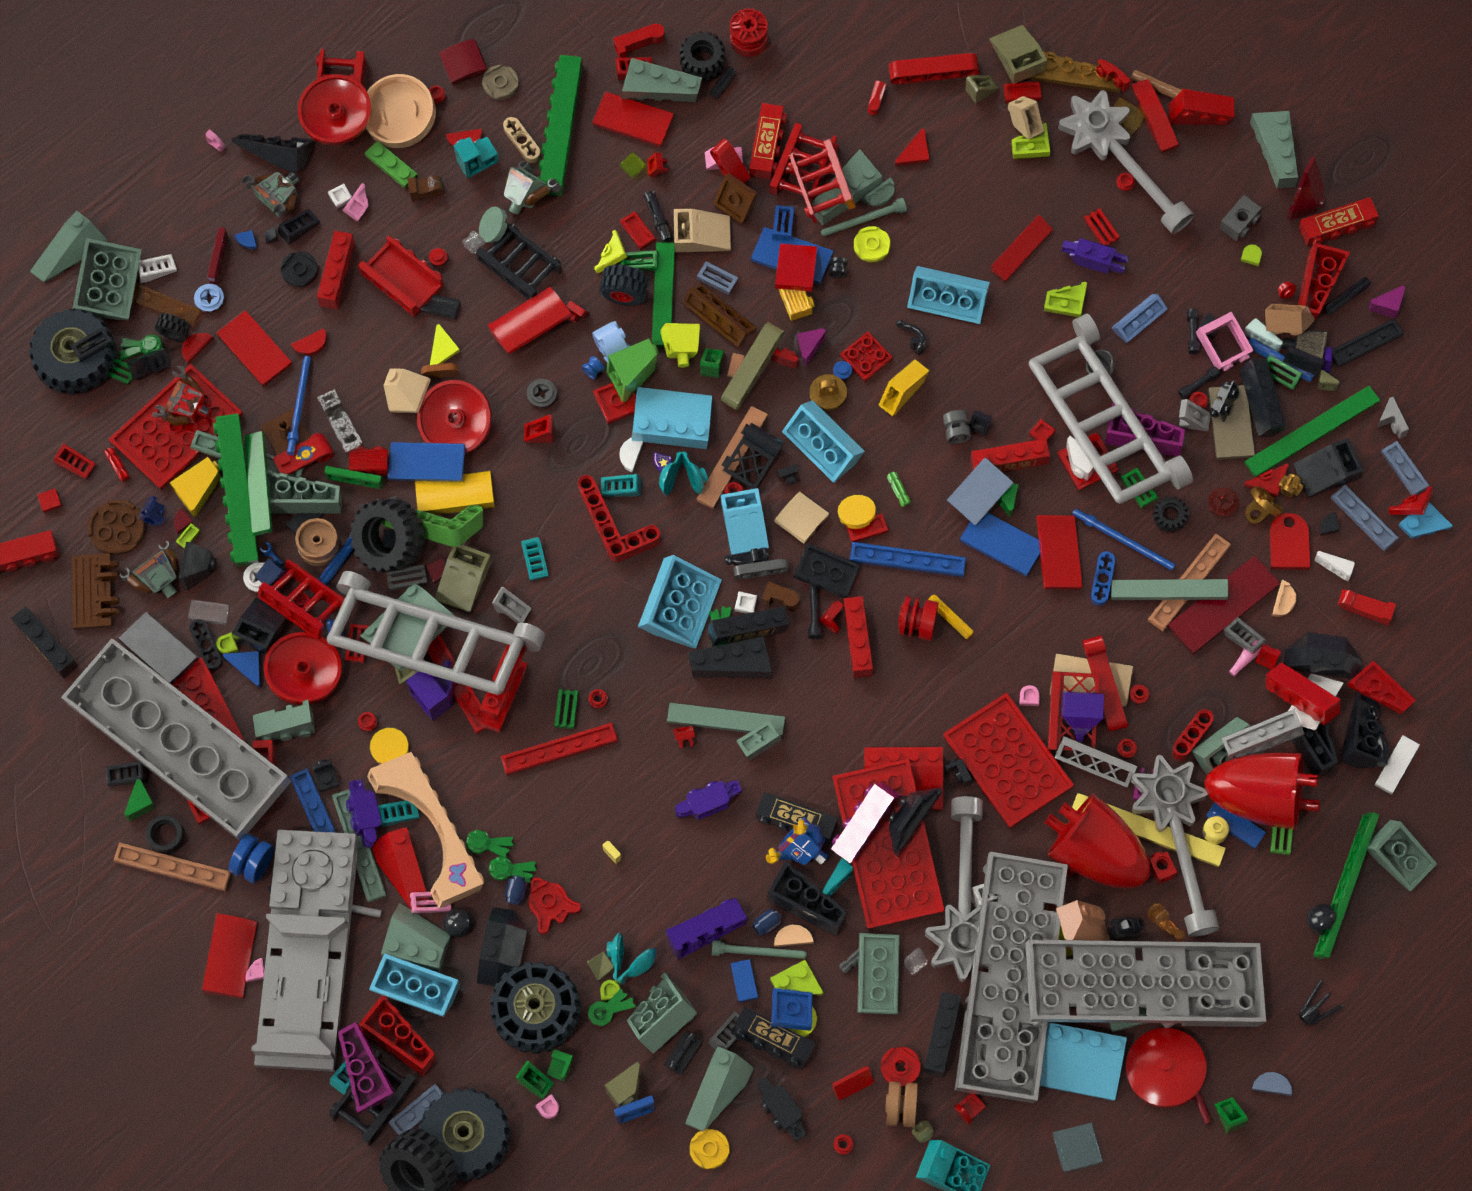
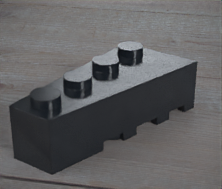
M764 636L688 652L692 677L772 679V670Z

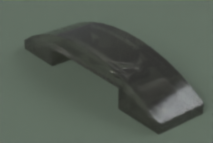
M333 389L318 396L320 405L345 452L348 453L363 446V442L354 429L335 390Z

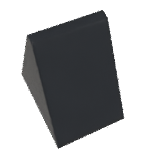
M275 226L265 232L266 244L278 241Z

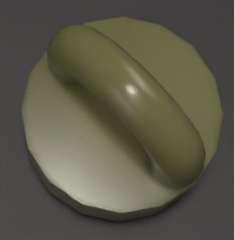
M920 1121L912 1129V1134L919 1142L924 1143L933 1137L934 1129L928 1121Z

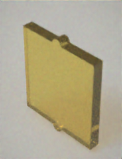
M1119 98L1113 107L1129 108V115L1121 126L1132 137L1137 128L1141 127V122L1145 117L1139 108Z

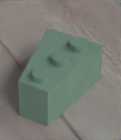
M302 701L303 705L294 708L293 705H288L286 710L276 712L273 709L253 715L257 741L279 739L281 741H288L292 737L300 736L301 738L310 737L311 734H315L313 711L309 701Z

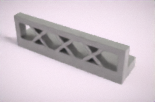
M1295 709L1221 739L1229 760L1260 753L1302 736L1304 731Z
M1064 736L1055 755V758L1125 787H1128L1131 777L1137 768L1133 764ZM1064 745L1072 748L1075 756L1068 759L1061 757L1060 754ZM1075 750H1078L1082 753L1077 755ZM1084 754L1090 755L1093 763L1083 766L1078 757ZM1093 757H1095V758H1097V759H1100V760L1097 761V762H1095ZM1074 758H1076V760H1077L1078 763H1076V762H1074V761H1071V760L1074 759ZM1103 761L1107 762L1111 771L1104 774L1099 772L1096 765ZM1094 765L1096 770H1093L1089 767ZM1120 769L1129 771L1125 782L1117 779L1115 771ZM1112 773L1114 778L1108 776V774Z

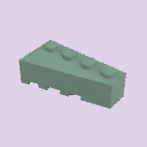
M631 58L621 99H655L658 101L665 99L696 102L702 77Z
M1289 111L1252 113L1250 125L1254 129L1257 142L1261 146L1262 154L1269 165L1268 168L1276 187H1295L1298 173Z
M860 149L842 168L854 203L860 201L863 196L882 184V175ZM835 188L818 195L812 202V207L838 197L842 193L841 189L837 190ZM841 203L815 215L818 221L824 225L848 209V206Z
M267 470L271 514L341 513L342 494L340 486L320 481L312 482L306 480V478H294L288 476V474L272 473L271 470Z

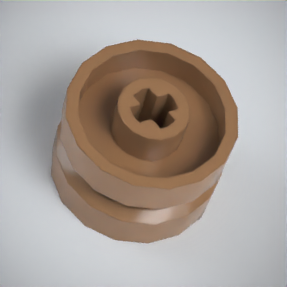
M309 519L302 523L296 532L295 540L299 554L305 562L312 566L328 565L340 550L336 529L325 519Z
M889 1081V1091L886 1094L885 1113H887L886 1126H897L899 1114H903L904 1127L915 1128L918 1083H907L905 1085V1093L901 1095L900 1082Z

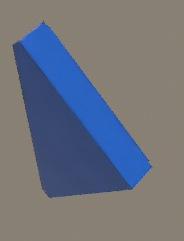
M259 651L223 654L224 659L257 687H260Z

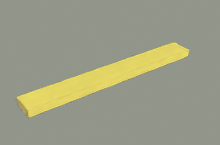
M1077 793L1072 808L1077 811L1088 796ZM1107 804L1128 824L1138 838L1176 851L1170 827L1167 826L1163 832H1158L1155 821ZM1185 833L1190 856L1219 867L1226 848Z

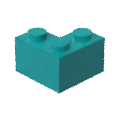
M468 137L459 140L453 145L456 161L467 179L499 162L498 153L488 137L478 139L474 143Z

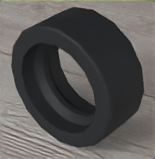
M162 815L156 817L147 826V842L158 853L166 855L174 853L180 849L184 842L185 834L183 827L172 816ZM170 824L176 829V839L170 845L162 846L157 844L154 839L155 830L161 825Z

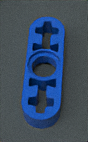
M1108 551L1102 552L1097 561L1091 592V601L1096 606H1103L1108 601L1115 565V556ZM1105 557L1109 558L1110 561L1108 562L1107 570L1103 569ZM1104 574L1108 577V581L1101 583L1097 577ZM1099 588H1103L1101 600H1097V596H1094L1098 595Z

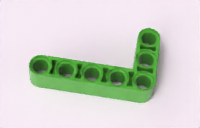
M479 505L466 507L451 520L415 509L418 512L417 517H421L423 522L421 523L422 528L425 530L423 538L448 546L463 544L483 527V508ZM384 518L382 525L394 529L392 524Z

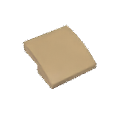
M799 491L779 513L774 522L805 543L828 518L829 513Z

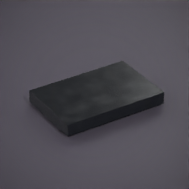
M807 543L793 578L844 599L849 594L860 565Z

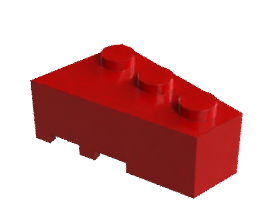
M1182 89L1168 104L1170 124L1227 125L1234 118V97Z

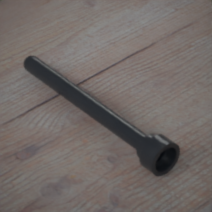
M810 585L811 625L808 629V638L814 640L823 638V628L819 624L818 589Z

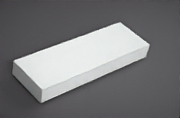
M1402 735L1375 786L1392 795L1420 744Z

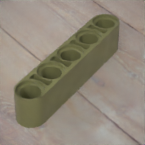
M769 322L764 325L721 397L723 403L735 410L742 406L785 333L783 330Z

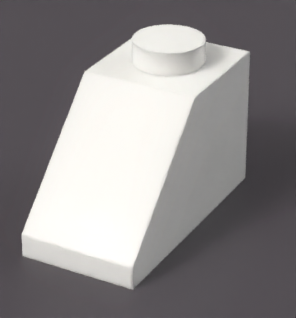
M1069 436L1066 446L1071 470L1078 478L1088 480L1095 469L1077 440Z

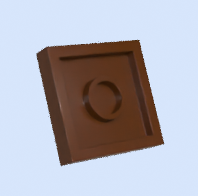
M728 173L724 176L713 204L743 224L747 220L758 193Z
M293 408L260 426L276 455L287 451L289 443L287 437L288 433L291 432L294 415ZM300 420L298 430L299 441L296 445L310 439V435Z

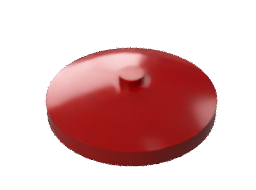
M340 74L326 75L313 81L304 90L298 103V117L302 128L312 139L326 145H341L357 138L368 126L372 113L371 101L363 85L349 76Z
M448 380L432 387L425 394L419 413H417L418 430L426 443L465 444V454L474 451L484 442L492 424L491 407L486 396L474 385L460 380Z
M307 632L288 634L277 640L267 652L264 661V676L268 687L277 697L291 704L303 705L302 701L308 700L309 704L322 701L336 689L341 678L342 665L337 649L330 645L324 637L321 636L316 640Z
M1173 1028L1154 1029L1140 1036L1131 1046L1126 1059L1127 1080L1133 1092L1144 1102L1159 1108L1178 1107L1191 1101L1201 1090L1206 1078V1059L1200 1045L1187 1033Z

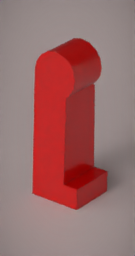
M656 23L613 38L614 48L618 57L627 58V53L652 43H662L665 39L664 27Z
M1342 590L1338 601V606L1342 609L1389 626L1396 606L1395 603H1385L1350 590Z

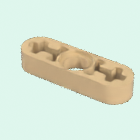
M514 117L507 118L503 123L506 135L527 162H537L541 157L537 144L518 119ZM509 124L515 125L516 133H514L511 127L509 128ZM521 136L527 138V141L523 144L517 142V139ZM528 147L533 153L535 152V156L529 155Z

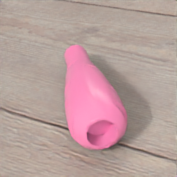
M1255 640L1250 646L1253 647L1258 641ZM1261 647L1254 654L1244 649L1229 673L1235 677L1241 669L1258 656Z

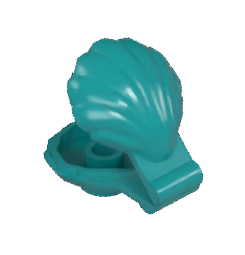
M678 452L675 461L667 464L660 473V489L664 495L668 496L675 483L676 474L683 463L693 490L701 494L704 483L708 482L705 469L703 467L698 468L696 464L690 462L686 452Z
M619 932L613 941L607 942V957H611L615 969L613 978L619 984H624L629 977L642 975L655 962L656 948L647 949L619 977L624 957L623 934Z

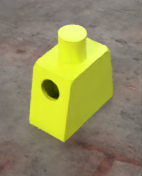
M665 323L661 328L660 333L668 358H677L678 367H688L689 359L697 354L700 324Z

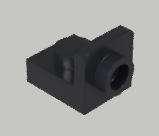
M953 759L946 763L944 766L945 774L954 772L958 783L962 782L964 787L971 785L972 779L963 759Z
M321 760L312 766L320 792L340 787L331 760Z

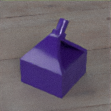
M444 661L443 667L451 668V662ZM419 671L406 680L410 694L432 721L451 708L454 696L453 681Z
M1062 691L1061 715L1075 731L1077 742H1083L1086 733L1103 719L1104 695L1102 693Z

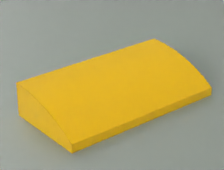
M490 471L463 474V482L415 481L417 507L420 511L440 515L461 512L471 505H479L483 509L495 507Z

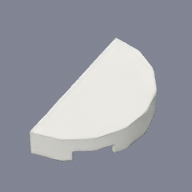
M632 438L623 443L619 456L624 468L633 473L644 442L631 441Z

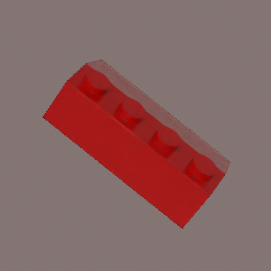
M864 747V769L909 758L916 791L940 788L942 794L931 810H943V747Z

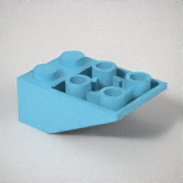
M758 488L721 495V505L731 556L749 553L754 548L760 549L765 547L769 549Z

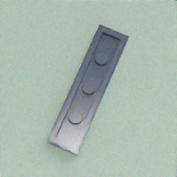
M1346 485L1331 496V499L1384 552L1399 539Z

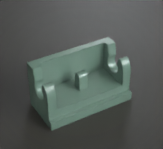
M770 720L738 739L737 743L750 761L782 739Z

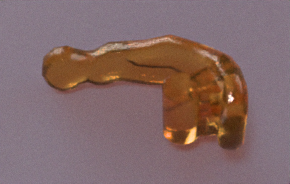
M1154 903L1148 910L1150 920L1160 930L1175 936L1177 941L1183 940L1186 936L1185 932L1180 931L1169 920V913L1160 903Z

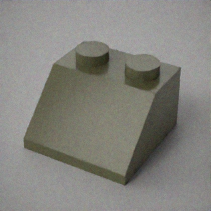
M638 1062L605 1085L607 1095L617 1108L637 1101L641 1079V1068Z

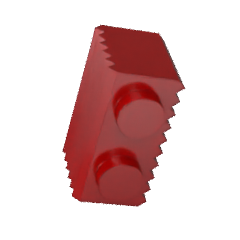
M376 446L373 449L355 447L349 450V470L378 476H388L389 453L387 449Z

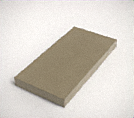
M1244 385L1237 386L1239 395L1234 401L1231 413L1227 416L1225 422H1222L1220 416L1216 418L1211 416L1216 460L1251 458L1255 455L1249 403ZM1220 387L1208 388L1210 408L1215 399L1222 400L1217 398Z

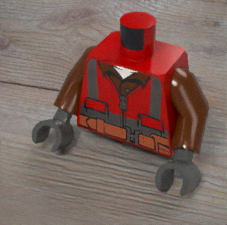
M176 366L180 369L181 373L179 375L173 371L172 374L174 377H181V380L178 379L165 406L157 405L154 407L159 410L160 414L154 412L152 416L154 418L162 417L164 421L174 426L195 423L199 415L208 418L212 408L204 405L206 400L203 390L189 374H185L183 366Z

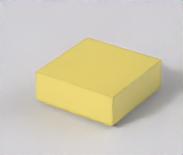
M606 841L602 845L603 850L617 864L621 861V853L610 841Z

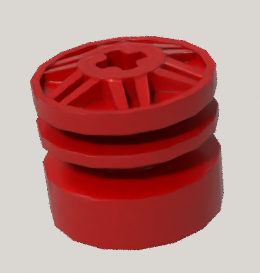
M743 9L733 15L730 21V43L737 54L744 57H753L765 50L768 44V22L760 11Z
M906 596L899 614V635L904 636L905 629L909 628L908 637H912L914 630H918L919 639L931 641L939 602L926 600L922 608L919 607V598L915 599L914 606L910 605L911 596Z

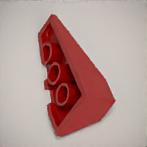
M405 827L388 832L374 842L372 849L377 864L394 885L408 907L412 909L410 893L427 891L408 829ZM428 897L416 898V901L429 900ZM417 905V908H418V907H427V906H430V905Z

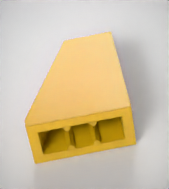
M917 360L912 361L888 382L879 406L891 416H894L925 382L929 370Z
M207 457L170 482L173 490L193 517L198 515L221 478L219 466L215 461L211 462Z

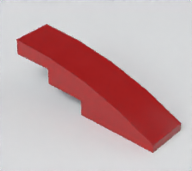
M1147 78L1132 84L1131 89L1139 102V108L1146 119V125L1160 151L1165 152L1178 147L1179 144L1171 124L1149 79Z

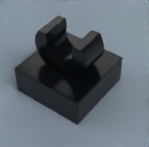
M975 410L969 424L970 430L985 436L992 420L991 415L987 416L981 411Z
M796 464L776 471L778 478L784 476L787 485L796 482L792 473L797 472L798 469Z

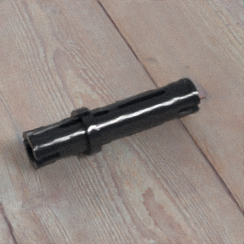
M648 191L643 197L654 220V228L658 230L662 243H669L673 240V236L668 227V220L664 218L655 192Z

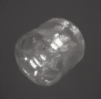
M472 230L469 233V237L462 240V244L469 252L475 254L479 246L485 244V241L477 232Z

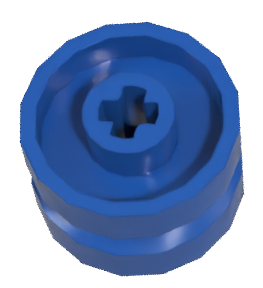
M250 833L246 834L238 843L231 857L229 872L236 876L244 874L246 881L256 884L262 878L272 860L274 846L266 841L259 843L258 837Z

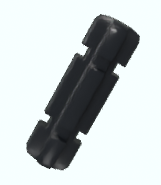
M728 67L725 70V74H722L715 87L711 89V97L719 98L721 92L731 82L730 79H733L736 75L735 69Z

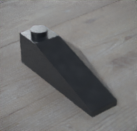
M239 134L232 138L233 143L279 168L288 169V172H298L305 167L314 146V140L292 137L291 140H281V136L264 139L263 135Z
M1356 691L1344 739L1341 762L1358 769L1386 766L1388 764L1389 747L1388 743L1384 740L1383 734L1385 731L1379 720L1381 714L1378 702Z

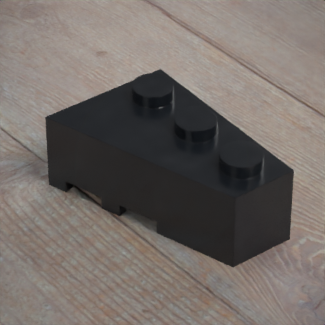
M1319 723L1316 730L1303 727L1304 735L1291 740L1298 752L1303 754V760L1313 775L1318 774V777L1331 772L1338 763L1333 741L1330 739L1328 723L1325 726Z

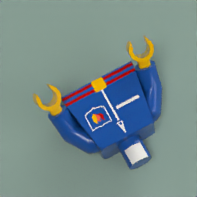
M805 817L799 820L798 824H794L793 829L783 838L777 852L774 848L769 849V855H766L767 862L773 864L778 860H790L806 865L814 858L822 864L828 855L821 850L825 838L820 827L811 824Z

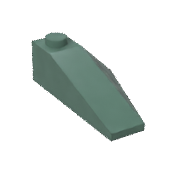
M76 211L64 223L30 272L43 283H46L62 274L70 266H76L80 263L86 238L104 242L108 240L90 220Z
M717 1046L685 1124L704 1132L738 1093L746 1087L754 1068L737 1054Z

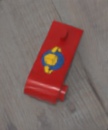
M315 433L310 436V439L296 445L293 456L287 455V451L273 457V460L280 473L290 475L316 460L318 463L333 458L334 452L326 436Z

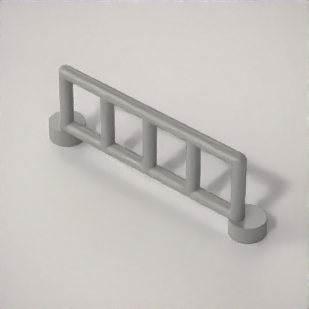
M1086 313L1072 321L1077 335L1076 338L1030 359L1029 367L1116 503L1122 504L1169 480L1178 490L1193 483L1192 473L1182 456L1178 455L1168 461L1164 460L1091 348V344L1100 341V334L1089 314ZM1079 349L1092 368L1093 373L1057 389L1043 368V365ZM1101 382L1115 406L1078 422L1064 399ZM1122 415L1137 439L1100 456L1085 432ZM1144 449L1159 473L1122 490L1107 466Z
M344 571L337 584V589L346 597L327 636V642L336 647L500 695L504 691L522 647L524 646L527 650L533 652L540 651L546 634L538 627L528 623H518L512 634L368 591L371 586L368 579L355 572ZM357 600L387 608L371 644L341 636ZM398 612L427 620L412 657L382 648ZM439 624L469 633L453 669L423 661ZM480 636L510 645L495 682L464 673Z

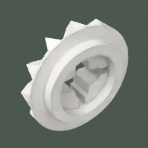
M253 563L245 570L243 580L249 590L258 592L259 586L262 583L259 580L255 582L254 574L256 575L265 563Z

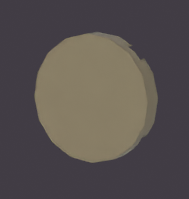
M503 65L489 68L482 80L485 93L495 100L510 98L516 93L519 84L516 72L511 67Z

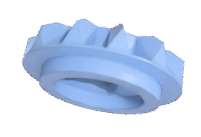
M205 284L199 287L194 295L197 308L203 312L209 311L211 313L213 310H218L224 300L223 291L214 284ZM208 293H210L211 297L214 298L211 299L210 304L207 300H205L208 298Z

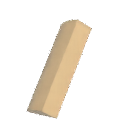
M1056 654L1053 671L1091 673L1086 658ZM1109 662L1122 707H1126L1133 666ZM1064 676V685L1069 690L1078 683L1073 676ZM1087 677L1081 682L1088 691L1095 686L1092 677ZM1079 684V685H1078L1075 689H1073L1071 692H1086V691H1085V690L1082 688V686Z

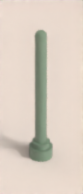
M903 198L896 199L888 207L825 228L821 231V234L828 236L893 212L900 214L907 212L905 201Z
M713 940L712 956L724 955V953L804 959L807 956L805 951L724 945L721 940Z

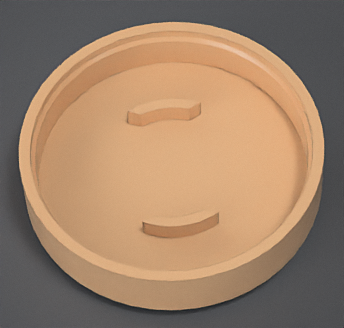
M404 74L389 75L375 82L367 91L372 105V113L366 129L375 141L390 148H405L421 141L431 130L436 117L435 102L427 87L417 78Z

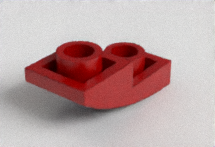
M1103 59L1097 60L1096 72L1100 78H1104L1106 82L1113 80L1114 85L1120 88L1122 92L1129 89L1131 80L1119 68Z
M777 347L770 358L786 367L796 369L799 366L798 355L793 350L789 351L786 347L781 351Z

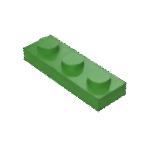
M378 141L365 152V156L404 189L408 187L407 178L415 177L416 179L418 177L415 171Z

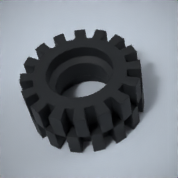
M168 313L159 314L154 326L158 334L163 335L165 338L168 337L169 340L173 339L176 342H184L191 328L187 321L171 313L170 315Z
M1165 496L1164 500L1161 498L1156 503L1153 520H1155L1154 524L1156 526L1159 525L1158 529L1161 530L1163 528L1166 533L1168 530H1170V533H1174V530L1178 532L1180 528L1185 526L1189 512H1187L1188 507L1185 506V502H1180L1181 498L1177 497V499H1174V496L1170 498ZM1168 508H1172L1177 511L1178 517L1175 520H1167L1163 512Z

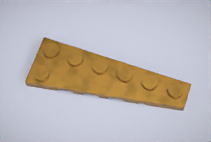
M1043 51L1047 59L1046 71L1027 78V80L1120 93V88L1114 85L1113 80L1106 82L1104 78L1098 76L1096 72L1097 66L1086 62H1077L1067 56L1066 58L1055 55L1056 53L1050 51L1048 53Z

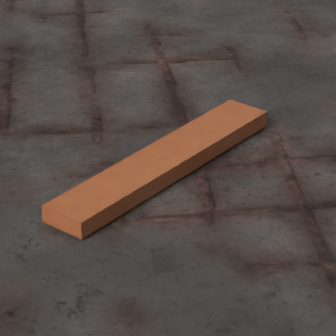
M753 406L750 407L711 473L708 482L704 485L702 493L697 497V502L711 509L715 508L726 485L732 479V476L722 471L724 467L721 464L727 455L731 457L743 436L741 431L745 424L750 425L752 422L761 428L768 417L767 413ZM744 444L740 448L741 458L749 450V447ZM739 461L732 462L728 469L735 473L740 465Z
M1215 533L1179 580L1205 579L1231 547V544ZM1163 600L1148 618V622L1164 632L1168 624L1172 622L1188 600Z
M120 842L113 860L118 864L225 892L232 873L223 869Z

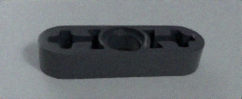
M201 619L193 620L189 629L208 670L217 671L222 667L223 661L205 621ZM197 625L202 627L201 630L204 636L200 637L196 630ZM204 641L211 642V647L207 650L201 648V644ZM212 653L214 659L217 660L216 665L210 663L209 654Z

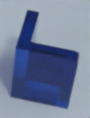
M155 496L147 498L139 518L153 526H158L164 520V517L161 516L164 505L156 502L157 497Z

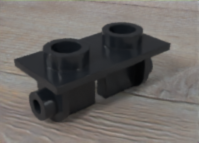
M1234 381L1231 383L1225 382L1221 385L1217 398L1222 400L1215 399L1210 408V415L1215 418L1220 416L1222 422H1225L1227 416L1230 415L1232 405L1239 395V389Z
M684 1032L664 1063V1066L681 1075L702 1041L698 1040L694 1034Z

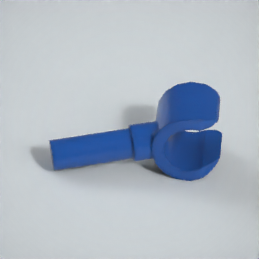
M265 542L269 549L264 551L260 547L262 554L265 557L270 556L282 566L284 562L275 555L270 543Z

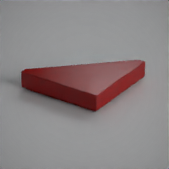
M921 129L895 160V166L929 162L925 129Z
M1289 464L1245 481L1244 486L1251 489L1254 486L1261 487L1271 496L1277 497L1281 488L1278 485L1286 474Z
M1428 486L1425 492L1408 497L1398 506L1389 507L1390 515H1424L1433 494L1432 487Z

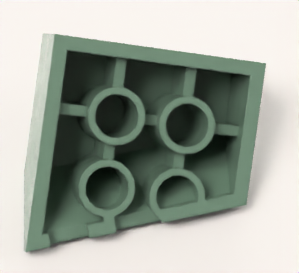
M399 903L392 915L381 955L383 957L385 953L441 973L451 936L417 913H411L409 908Z
M666 972L661 975L662 981L657 987L653 986L649 991L651 993L649 998L641 1002L627 1020L638 1040L652 1053L662 1048L665 1042L676 1035L697 1014L686 995Z

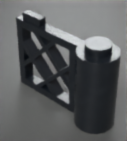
M751 422L750 425L745 424L741 431L743 436L731 457L726 456L721 466L724 467L722 471L749 488L756 489L784 442ZM743 444L750 448L751 456L741 458L740 448ZM763 456L768 461L765 466L757 468L755 457ZM752 458L754 469L744 470L742 460ZM739 461L741 472L734 473L728 469L732 462ZM755 471L757 479L754 484L747 481L745 473Z

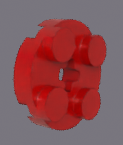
M907 1047L888 1050L881 1060L883 1078L887 1083L889 1081L900 1082L901 1088H905L907 1083H914L920 1074L921 1064L919 1057L913 1050ZM896 1063H905L904 1068L906 1070L897 1071Z

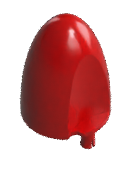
M1261 753L1238 757L1216 766L1207 774L1204 781L1205 791L1214 803L1233 815L1255 823L1296 830L1299 814L1302 810L1320 811V800L1303 799L1301 795L1302 786L1317 787L1318 774H1303L1302 753Z
M1094 793L1082 803L1077 811L1066 802L1062 805L1058 813L1069 819L1068 823H1063L1052 813L1045 820L1044 824L1058 833V837L1050 848L1048 856L1058 863L1067 864L1069 870L1094 882L1115 888H1136L1142 886L1148 880L1151 869L1150 861L1142 843L1128 824Z

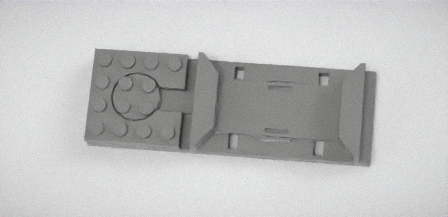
M278 830L269 904L271 914H266L270 926L257 1043L251 1048V1051L255 1054L254 1065L256 1067L335 1072L359 839L356 834ZM273 949H282V956H273ZM329 952H341V960L328 959ZM265 1019H275L274 1026H265ZM334 1022L333 1030L321 1029V1023Z
M996 852L988 853L987 864L983 867L985 880L969 996L965 999V1003H968L964 1016L955 1091L1028 1103L1038 1101L1048 1022H1043L1038 1027H1034V1022H1030L1026 942L1028 940H1058L1060 920L1057 910L1056 912L1044 910V904L1057 905L1056 908L1063 906L1067 864ZM988 893L998 895V901H987ZM979 964L989 965L988 972L978 971Z
M1028 940L1026 942L1030 1022H1034V1027H1038L1043 1022L1161 1023L1165 1028H1170L1176 1023H1182V1026L1259 1027L1266 1022L1260 943ZM1065 947H1072L1073 959H1066ZM1135 948H1142L1143 960H1136ZM1069 1007H1076L1077 1016L1069 1015ZM1139 1007L1146 1008V1016H1139Z

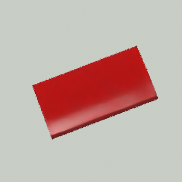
M549 287L490 323L488 327L492 336L510 355L572 315L555 291Z
M217 913L202 991L205 994L243 999L246 986V972L250 965L257 921Z

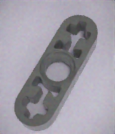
M787 559L743 564L733 568L734 577L737 580L782 574L790 570Z

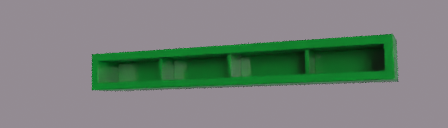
M560 55L559 61L555 63L557 76L556 78L553 77L552 81L554 94H550V105H552V108L547 113L549 126L545 127L544 137L547 139L546 143L542 144L544 158L543 160L540 159L539 170L541 171V176L537 178L546 183L545 186L548 185L549 179L553 178L561 185V189L558 192L550 190V193L547 195L562 197L583 66L582 57Z
M239 414L216 416V423H213L214 434H218L219 441H215L216 450L221 454V459H218L219 471L223 470L224 476L220 478L221 488L225 489L226 495L223 496L224 507H228V514H225L226 525H230L231 532H227L229 544L232 543L233 550L230 551L231 562H235L236 567L249 566L253 563H258L259 558L256 536L252 534L248 477Z

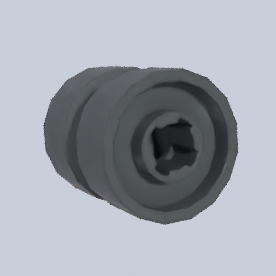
M954 410L943 415L944 426L947 428L946 436L948 443L960 444L971 439L972 436L970 427L967 425L969 421L966 411Z

